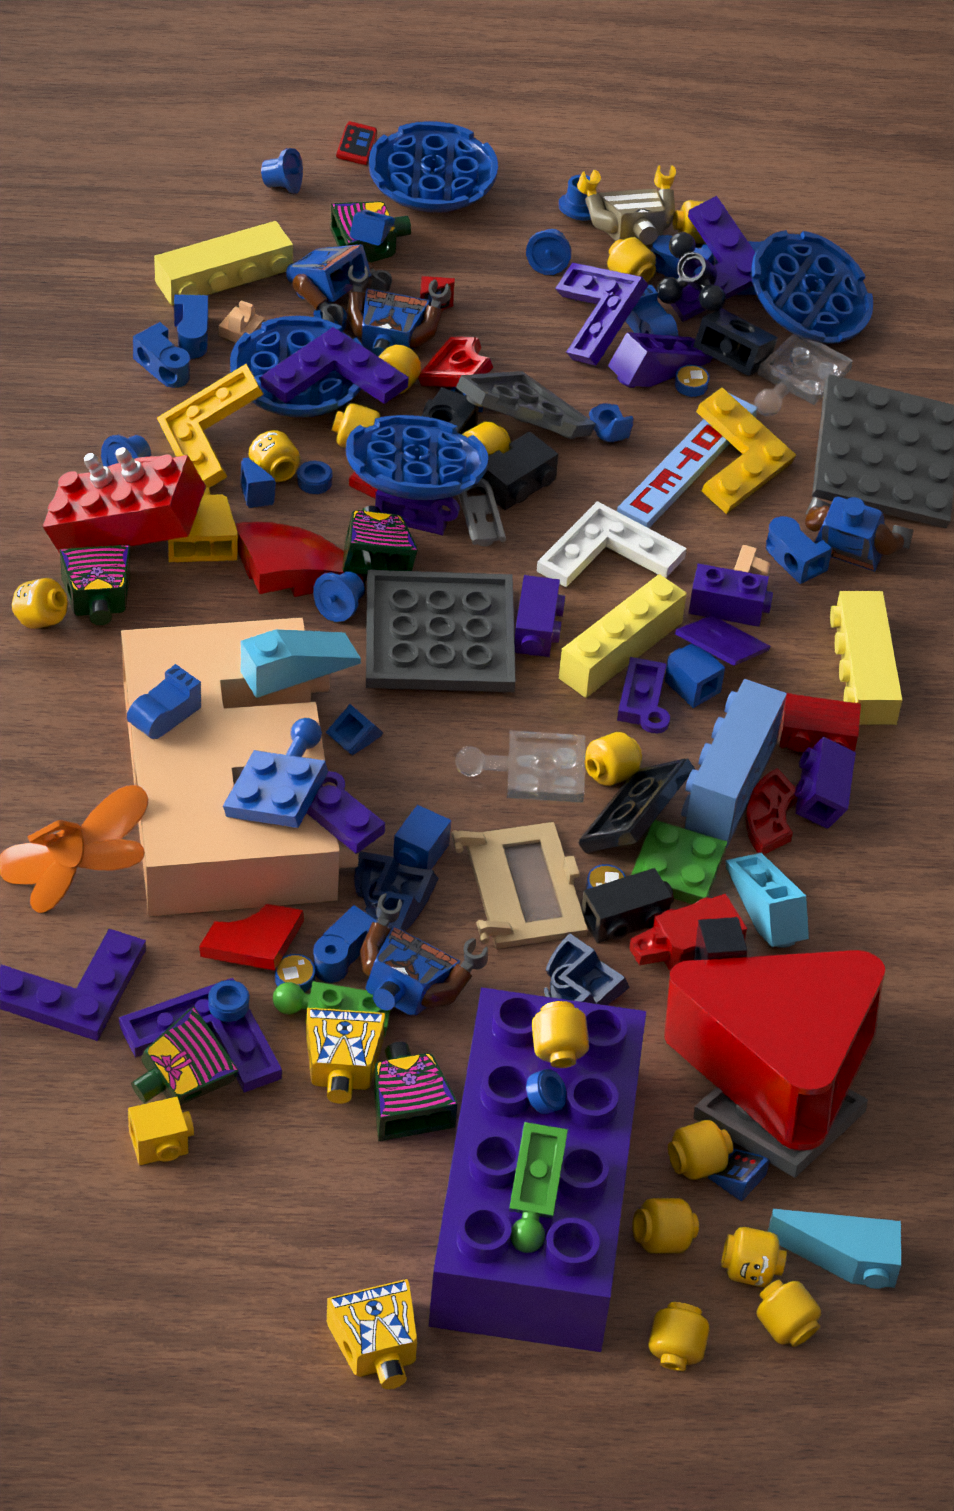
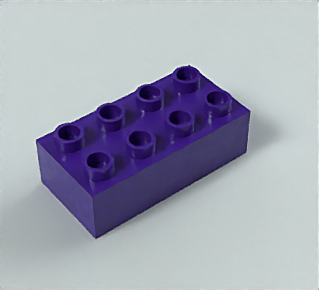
M481 987L433 1270L428 1327L595 1352L602 1351L611 1298L646 1011ZM567 1001L572 1003L575 1008L581 1010L586 1016L589 1050L584 1056L577 1059L576 1064L571 1067H552L551 1062L543 1061L535 1054L532 1019L541 1011L542 1006L547 1003ZM544 1069L555 1071L562 1078L567 1092L564 1107L550 1114H541L536 1111L531 1105L526 1091L529 1076ZM524 1122L568 1129L553 1219L539 1218V1222L545 1230V1240L543 1245L532 1253H524L517 1250L510 1240L513 1224L522 1218V1213L511 1212L509 1207Z

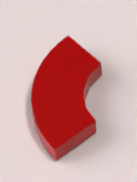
M778 768L766 774L756 784L750 795L745 820L748 837L756 852L763 855L791 842L793 835L786 822V813L791 806L797 803L798 797L795 796L796 787Z

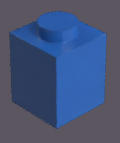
M691 643L684 648L674 650L668 656L665 682L692 708H695L721 693L725 667L709 652Z
M417 805L394 835L393 857L401 865L431 870L449 846L451 820Z

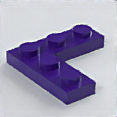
M715 196L689 209L688 218L719 262L714 265L717 271V279L714 285L724 290L726 299L753 286L751 267L755 251L719 198ZM690 285L683 288L681 299L671 304L682 322L705 311L699 302L701 291L695 290Z
M572 262L555 289L562 297L597 304L566 351L572 360L595 366L598 364L648 287L643 277Z
M334 327L261 376V387L284 403L299 395L333 370L384 404L408 388L409 378Z
M108 929L77 988L1 964L0 1010L98 1041L146 952V940Z
M215 984L119 1017L120 1029L136 1058L143 1055L149 1045L187 1010L194 1006L239 1071L236 1079L244 1093L282 1079V1068L250 1008L244 1017L232 1022L218 1020L210 1013L208 995L210 989Z

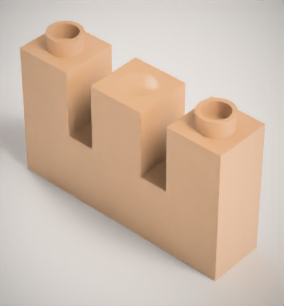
M303 617L121 630L126 712H128L132 703L139 696L148 694L150 690L165 680V671L175 664L201 681V708L162 737L151 739L128 722L134 785L142 787L149 799L146 812L138 822L140 843L145 851L142 862L148 917L263 907L265 904L281 906L338 901L339 869L358 867V853L355 854L308 814L304 816L299 828L226 817L223 808L227 797L254 750L286 755L293 742L290 731L297 720L311 718L319 724L316 702H311V693L329 692L330 674L256 698L240 672L241 640L275 629L305 631ZM322 737L315 747L306 749L302 757L325 760Z

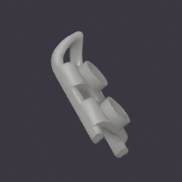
M482 478L472 488L482 487L486 491V495L467 497V493L464 492L459 494V499L472 544L489 546L494 541L500 540V542H505L506 536L492 488L488 481ZM492 513L493 522H487L486 514Z

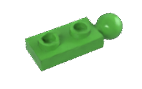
M313 981L310 994L304 993L299 985L292 982L280 984L273 993L275 1008L287 1015L295 1014L301 1009L307 1010V1008L385 1013L384 1037L386 1036L390 1010H382L374 1003L373 995L368 993L367 990Z
M524 1122L509 1207L511 1212L522 1213V1218L517 1220L512 1226L510 1238L512 1245L521 1252H535L544 1243L545 1230L539 1222V1218L553 1219L568 1129Z

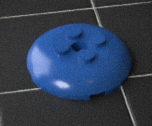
M425 121L399 126L398 132L388 137L385 134L382 135L370 151L369 171L377 188L394 202L417 211L440 213L459 210L482 199L495 183L498 173V160L489 143L483 144L474 138L473 131L450 123Z
M787 230L770 235L757 248L751 267L754 290L766 312L784 329L805 340L835 344L857 336L868 324L873 312L872 293L867 292L863 282L866 276L854 259L838 245L811 232L803 231L799 235L788 234Z
M285 316L267 320L261 323L260 329L251 334L245 332L238 339L231 352V373L247 364L263 392V395L252 401V403L277 415L295 418L324 415L345 406L361 391L360 387L334 370L287 403H284L261 387V376L311 341L332 327L342 332V326L328 320L309 316ZM357 338L352 339L363 346Z
M394 415L376 418L372 426L366 428L361 425L357 426L349 434L346 442V457L349 465L363 481L384 493L405 499L440 500L462 494L482 479L488 466L487 450L477 437L472 435L467 438L457 432L458 426L435 418L414 415Z

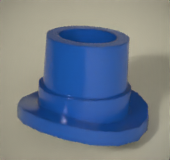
M286 148L281 151L279 158L265 160L262 163L261 174L266 187H283L291 194H297L300 191L303 178V163L300 153L296 149Z
M575 175L568 180L567 193L559 199V209L570 218L588 221L591 220L585 200L588 196L580 192L577 187L581 175Z
M556 229L535 233L529 239L526 246V257L530 266L543 275H554L561 272L568 266L572 256V248L562 232Z
M112 435L104 441L101 449L102 463L105 467L119 463L116 458V451L122 447L126 448L134 459L151 456V448L148 442L139 435L129 438Z
M332 572L324 573L316 579L314 584L313 596L315 605L320 614L326 619L334 622L345 621L355 614L358 608V600L363 597L365 588L361 578L353 572H344L341 575Z

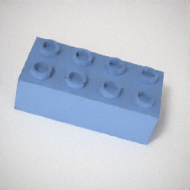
M747 679L743 680L738 692H730L724 710L727 714L725 718L718 717L712 732L714 740L712 744L705 743L700 754L698 764L701 767L699 771L693 769L687 780L685 791L690 792V794L686 797L681 816L686 817L685 829L727 841L726 848L728 847L748 805L750 795L759 782L777 744L787 693Z

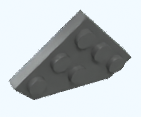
M523 371L461 375L456 386L457 389L467 395L466 399L476 406L487 407L512 416L521 422L531 423L554 431L569 439L591 436L596 423Z
M718 1087L695 1106L693 1118L699 1122L703 1120L713 1121L720 1130H727L733 1142L754 1154L768 1158L770 1164L796 1178L866 1112L868 1099L849 1089L823 1144L815 1149L804 1151L790 1149L782 1145Z

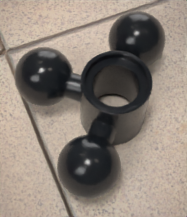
M686 232L676 233L669 241V250L674 257L680 259L677 266V272L680 277L677 279L672 277L662 279L656 289L658 298L665 304H674L681 299L683 288L690 285L695 290L701 291L699 302L705 310L710 312L720 310L725 304L726 295L721 287L714 285L717 279L716 268L702 255L694 252L695 240L690 234ZM702 266L700 274L692 278L695 269Z

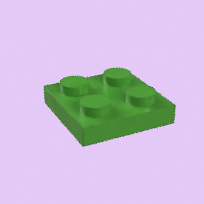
M654 820L631 875L655 868L661 879L670 884L674 899L695 904L697 901L709 896L726 851L727 841Z

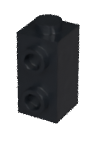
M652 868L584 890L581 910L586 925L598 944L610 939L617 940L623 938L629 933L644 928H653L655 916L670 909L671 904L674 902V895L670 884L667 881H663L657 870Z

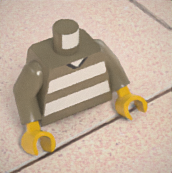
M660 165L657 167L654 182L657 187L661 188L659 191L657 189L597 193L596 188L601 180L600 173L597 170H593L590 180H588L585 172H582L577 187L580 192L588 196L585 200L593 225L597 229L606 232L615 241L636 237L646 245L655 242L657 236L663 235V230L667 229L674 219V190L670 189V187L673 185L676 175L675 167L671 165L669 176H664L660 172Z

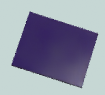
M713 615L678 628L675 632V635L733 666L769 651L771 647Z

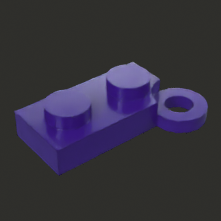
M380 490L376 492L375 506L381 510V513L399 515L403 517L409 528L442 536L446 529L447 521L456 519L460 511L458 502L452 497L440 500H411L396 497ZM443 506H447L448 508H450L451 511H446L442 508Z
M630 657L617 721L640 724L645 731L655 734L662 733L668 729L670 715L665 709L658 707L667 663ZM657 717L661 719V722L653 723L649 721V718Z
M328 771L306 814L357 854L385 833V822L345 791V780L340 774ZM327 782H331V783H334V784L336 785V787H335V786H332V785H327V786H322V785L325 784V783H327Z

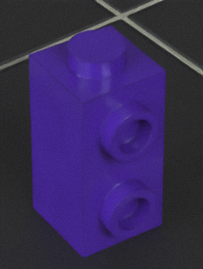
M698 563L688 614L703 617L713 615L721 620L760 627L762 612L770 613L773 592L767 591L769 576Z
M524 575L515 629V653L550 657L552 643H559L562 622L555 621V617H563L565 595L559 594L560 579Z
M822 737L813 748L808 747L804 751L799 761V767L802 769L800 781L795 789V796L798 797L795 814L829 829L848 810L856 752L825 737Z

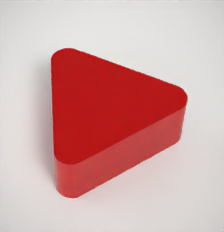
M861 950L682 961L676 964L670 971L664 1038L668 1045L710 1082L722 1090L727 1097L741 1107L782 1145L801 1151L815 1149L825 1141L876 1035L885 966L877 956Z

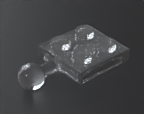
M792 334L759 366L758 375L777 386L773 389L762 390L757 394L755 398V406L758 407L757 411L763 416L777 414L781 409L782 399L789 392L815 405L823 397L824 384L828 375L844 377L851 371L853 360L820 342L806 340Z
M510 730L508 756L484 755L480 749L473 746L462 748L456 755V768L465 776H476L483 770L508 771L507 798L583 803L585 787V735Z

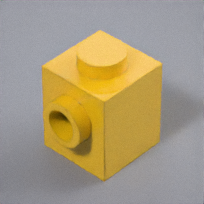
M178 1097L128 1108L129 1133L139 1166L156 1161H172L179 1156L188 1154V1137L194 1136V1127L189 1111L182 1112Z

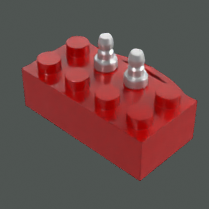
M122 447L116 451V458L119 463L105 467L100 463L99 458L95 454L89 453L84 457L85 465L89 469L88 473L77 474L75 471H70L60 477L58 489L54 499L48 506L49 511L42 527L59 553L60 549L114 545L135 546L189 537L206 489L204 481L189 456L172 457L166 454L134 459L131 453Z

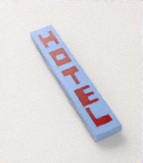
M730 394L756 417L758 407ZM703 419L617 507V512L650 528L720 455L730 442Z

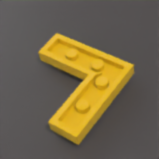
M245 364L157 417L176 457L188 455L208 488L228 476L204 430L263 395V392L252 371Z
M721 387L699 404L696 412L742 453L735 461L708 480L701 490L727 514L792 464L796 454L724 388Z

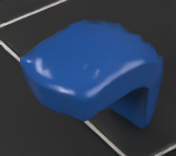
M603 403L592 408L589 412L590 420L596 423L594 430L597 436L604 442L623 441L629 438L634 418L633 416L623 417L618 405Z

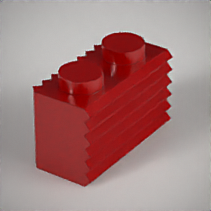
M787 693L782 716L779 746L782 749L787 747L790 750L804 752L808 747L813 748L822 737H825L855 752L859 735L861 703Z

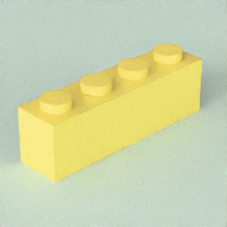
M277 221L269 222L155 255V282L172 306L174 305V294L209 295L286 272L288 265L293 263V244Z
M658 574L562 648L559 679L583 697L587 698L627 667L630 657L638 658L682 623L687 593Z
M840 591L837 606L831 607L830 623L832 628H837L835 653L841 654L842 657L839 664V678L841 682H846L844 701L861 703L859 725H897L902 695L883 591Z

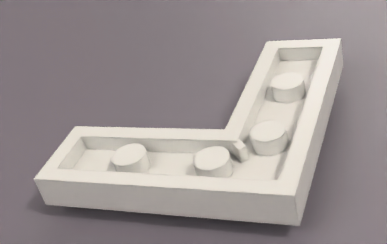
M597 501L538 560L537 572L548 578L560 579V584L567 587L607 547L654 573L667 578L685 559L686 548Z

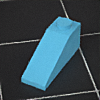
M275 629L241 640L240 672L256 698L361 664V657L343 632Z
M762 853L725 860L726 869L757 932L771 947H790L797 941L809 939L806 895Z
M773 1209L768 1232L778 1236L780 1246L852 1284L866 1285L874 1289L884 1287L895 1288L901 1268V1221Z

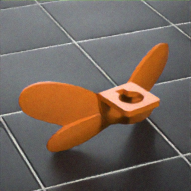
M137 785L119 788L106 797L89 814L81 826L77 823L57 820L29 835L30 843L9 847L1 853L0 876L6 882L12 884H36L31 893L30 904L36 912L44 913L54 908L65 896L78 867L114 871L138 864L145 854L143 846L136 841L122 838L137 825L145 814L149 800L146 791Z

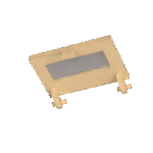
M554 822L486 832L457 830L451 832L456 852H463L462 846L467 848L487 921L478 920L476 922L482 943L489 942L488 936H492L495 948L500 949L561 940L569 933L575 937L587 936L588 929L574 887V878L579 877V870L574 856L565 857Z

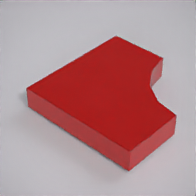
M450 337L420 372L418 379L421 386L456 387L461 375L490 373L494 367L490 358L478 355L482 348L478 338Z
M265 904L259 912L246 919L232 922L214 921L199 945L200 957L275 971L304 922L303 910Z

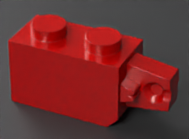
M725 893L713 898H703L695 904L679 909H669L655 916L653 928L631 938L629 949L639 966L663 961L668 970L671 971L676 964L682 961L694 960L698 920L738 917L744 939L746 938L747 927Z

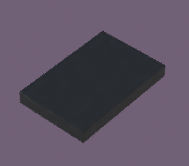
M684 758L640 768L629 777L579 839L578 844L583 851L588 853L637 843L688 779L691 771L695 770L690 760Z

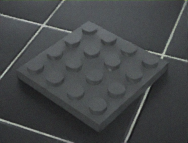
M829 374L824 384L812 497L833 501L834 497L845 499L857 497L866 506L878 509L883 514L947 528L951 522L954 490V405Z
M368 570L366 688L515 692L513 574Z

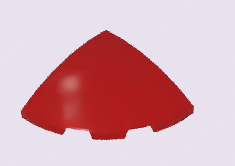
M275 522L235 523L238 535L237 551L248 578H253L259 594L291 588L294 597L312 594L316 579L324 573L332 572L338 575L344 573L342 569L344 551L314 532ZM357 574L364 583V577L362 576V574Z

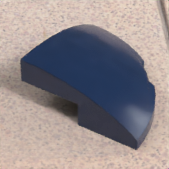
M363 851L359 853L358 867H355L354 875L356 893L364 899L367 906L365 911L374 919L378 920L376 909L381 895L387 894L383 907L390 911L397 908L398 901L401 899L402 906L399 918L395 922L389 923L388 928L391 930L395 926L403 931H406L420 915L439 879L433 870L399 865L392 856Z
M570 933L557 946L546 967V972L551 977L550 992L547 987L544 988L545 997L608 1005L630 988L624 976L600 961L593 948Z

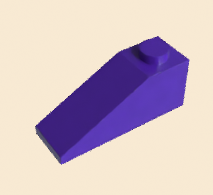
M627 332L608 366L618 375V381L627 387H652L675 377L677 370L682 366H702L710 363L713 357L694 348L695 339L693 337Z

